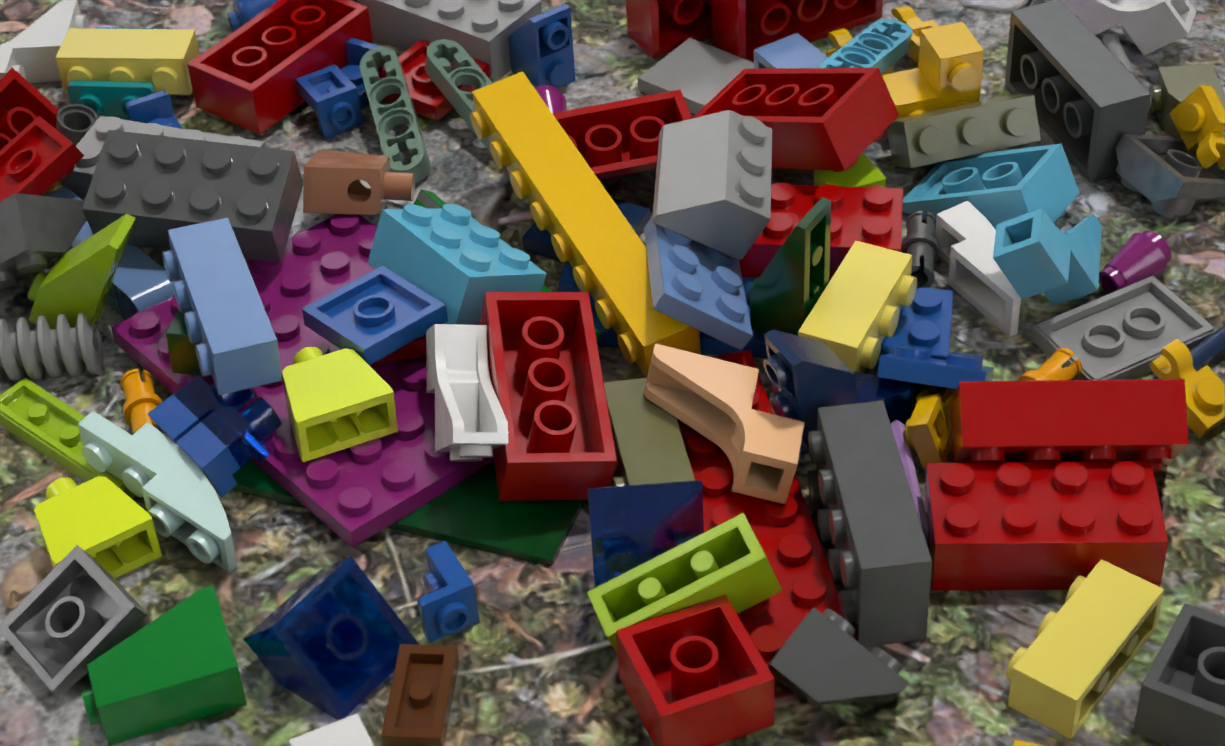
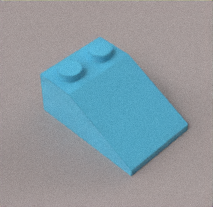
M1060 143L975 154L938 162L904 197L902 212L912 214L915 211L921 210L923 211L922 219L926 220L927 212L932 213L936 218L938 213L969 201L986 217L995 230L999 223L1041 208L1045 210L1051 221L1055 223L1058 218L1065 214L1067 207L1079 195V190L1063 145Z

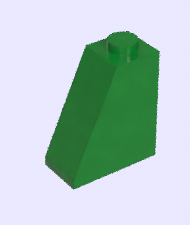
M214 586L201 588L89 663L87 668L92 689L81 692L90 726L102 723L109 745L247 705L239 668Z

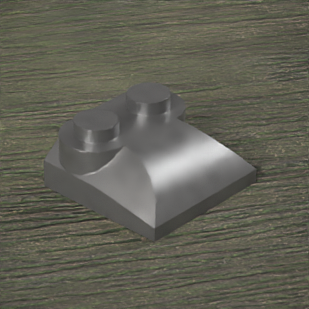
M1123 133L1115 148L1119 163L1116 171L1122 177L1121 183L1128 189L1142 193L1151 201L1150 206L1155 212L1168 218H1176L1177 215H1188L1196 203L1225 199V170H1220L1217 162L1208 169H1204L1197 159L1196 151H1188L1181 137Z
M76 545L0 623V632L54 694L60 696L88 673L87 665L149 624V617L144 608L91 555Z

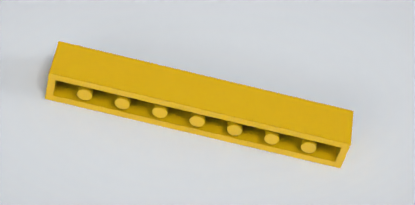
M519 72L472 91L475 111L470 113V119L477 136L480 139L487 138L496 165L500 169L507 168L516 195L519 199L527 198L536 225L541 231L547 229L551 234V242L559 260L562 263L569 261L573 267V276L581 292H588L595 300V309L602 325L606 329L613 327L617 333L618 344L626 361L629 364L636 362L647 378L655 343L701 355L699 330L653 309L646 246L524 72Z

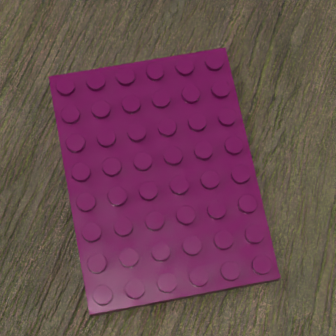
M334 214L332 217L296 233L288 238L282 263L252 259L245 260L277 338L281 376L283 369L286 366L293 365L295 355L303 348L317 347L323 355L341 350L304 325L302 308L375 270V268L368 264V259L377 227L361 215ZM175 295L111 327L115 344L206 422L210 421L223 437L352 548L494 461L493 450L492 457L482 458V461L475 462L450 461V452H435V393H427L426 356L370 366L394 391L398 432L302 462L286 406L283 379L279 382L219 395L213 377L172 372L166 331L178 310Z

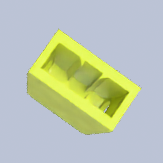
M306 347L295 355L293 365L286 366L283 369L282 379L286 406L302 462L398 432L394 391L353 349L344 348L323 355L317 347Z
M98 476L78 486L71 478H59L48 486L46 490L47 500L37 504L34 509L53 569L76 545L91 555L114 578L120 577L162 556L152 517L107 477Z

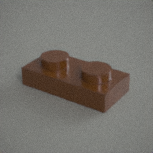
M400 644L381 734L383 746L445 745L460 662L458 646Z

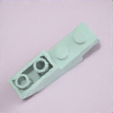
M92 411L78 423L83 443L82 454L86 461L97 471H108L122 480L125 486L136 496L144 497L147 513L152 517L157 533L164 537L171 535L188 546L191 553L204 563L209 564L213 562L228 573H231L237 567L231 530L217 493L202 470L176 443L148 422L131 435L95 411Z

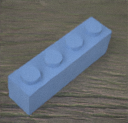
M223 218L168 230L171 250L162 252L164 267L168 281H176L173 282V288L179 311H189L184 313L189 340L191 344L200 342V344L196 345V354L202 376L212 375L219 395L282 381L277 338L229 219Z

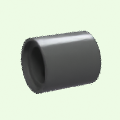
M66 105L57 113L56 130L76 146L97 121L98 116L94 110L85 105Z

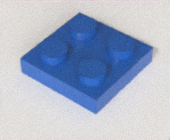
M383 265L302 308L304 325L340 349H353L368 365L384 359L388 354L415 339L426 335V331L434 324H444L448 321L445 303Z
M901 344V346H895L894 353L891 352L880 356L877 377L957 389L959 382L992 381L994 367L982 366L983 356L952 352V354H947V360L931 358V348Z

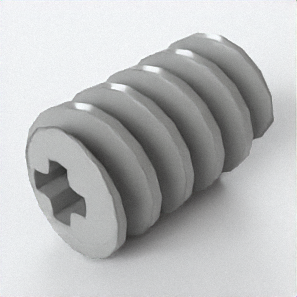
M85 313L78 314L76 326L70 328L65 314L58 315L55 329H50L45 316H38L34 331H30L25 317L18 318L15 332H10L6 319H0V382L5 378L6 374L12 381L22 380L26 372L31 379H41L46 370L53 378L62 377L66 368L72 376H81L86 367L91 374H100L103 365L102 338L99 328L97 326H90Z

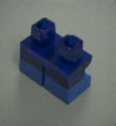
M199 375L148 413L156 428L176 443L202 470L221 498L238 484L233 474L252 457L255 460H263L270 456L262 442L282 425L273 407L262 397L255 400L241 413L237 412L238 409L254 397L249 388L219 395L215 383L210 386Z

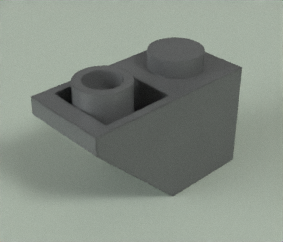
M813 607L767 665L773 677L810 706L894 697L902 693L909 684L906 679L898 674L903 667L895 658L877 646H873L870 651L851 637L855 632L853 626L830 609H826L821 614Z

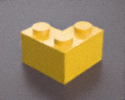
M964 22L921 30L918 68L882 75L899 113L897 118L980 101L984 50Z

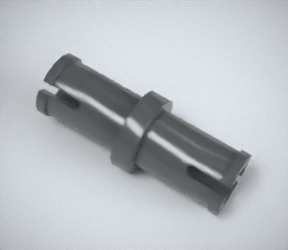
M919 210L910 214L906 220L907 236L901 243V252L912 255L911 276L918 279L917 288H930L934 283L933 267L939 258V244L937 239H935L936 218L932 213L927 212L926 223H923V211Z

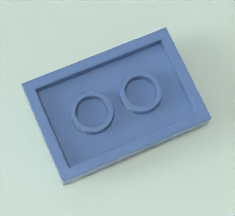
M651 217L644 227L653 309L742 351L753 334L739 259L652 222Z

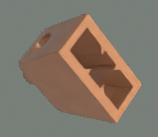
M319 150L304 166L303 213L381 214L382 209L386 207L389 200L413 201L415 175L414 173L390 172V157ZM360 180L367 182L370 188L365 187Z

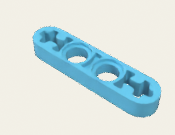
M894 19L877 20L825 59L819 65V68H879L882 74L907 54L913 30L907 24Z

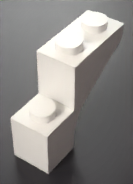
M77 0L60 1L14 39L0 45V80L11 68H14L29 83L61 82L55 57L69 28L90 29L88 18L86 15H81Z
M1061 0L1094 35L1120 23L1127 40L1135 43L1144 56L1188 35L1197 12L1189 0Z
M434 324L426 331L427 393H435V452H450V461L455 462L482 461V458L492 457V450L508 444L507 419L490 379L487 325Z

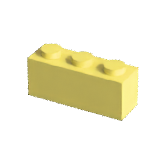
M69 28L55 59L64 94H68L67 86L70 81L147 82L154 85L155 93L165 90L169 95H191L193 90L187 64L198 57L200 52L196 32L191 29Z
M855 240L798 331V336L826 343L855 374L856 385L866 368L873 369L880 355L883 339L885 336L890 338L893 336L898 324L900 310L903 306L909 307L914 299L917 289V278L911 276L912 255Z
M1102 559L1086 578L1081 575L1078 576L1072 583L1062 608L1057 613L1054 611L1048 612L1038 628L1035 641L1028 649L1020 647L1011 658L1006 670V679L1011 681L1008 707L1072 739L1157 629L1164 589Z

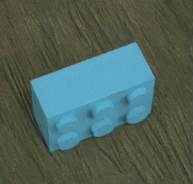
M408 204L403 209H382L368 259V264L373 268L377 269L383 265L445 303L448 321L444 324L479 325L485 292H541L547 275L546 272L529 261L530 256L527 253L509 246L500 239L499 232L481 225L471 217V212L468 209L456 204H444L442 208L428 209L419 205Z

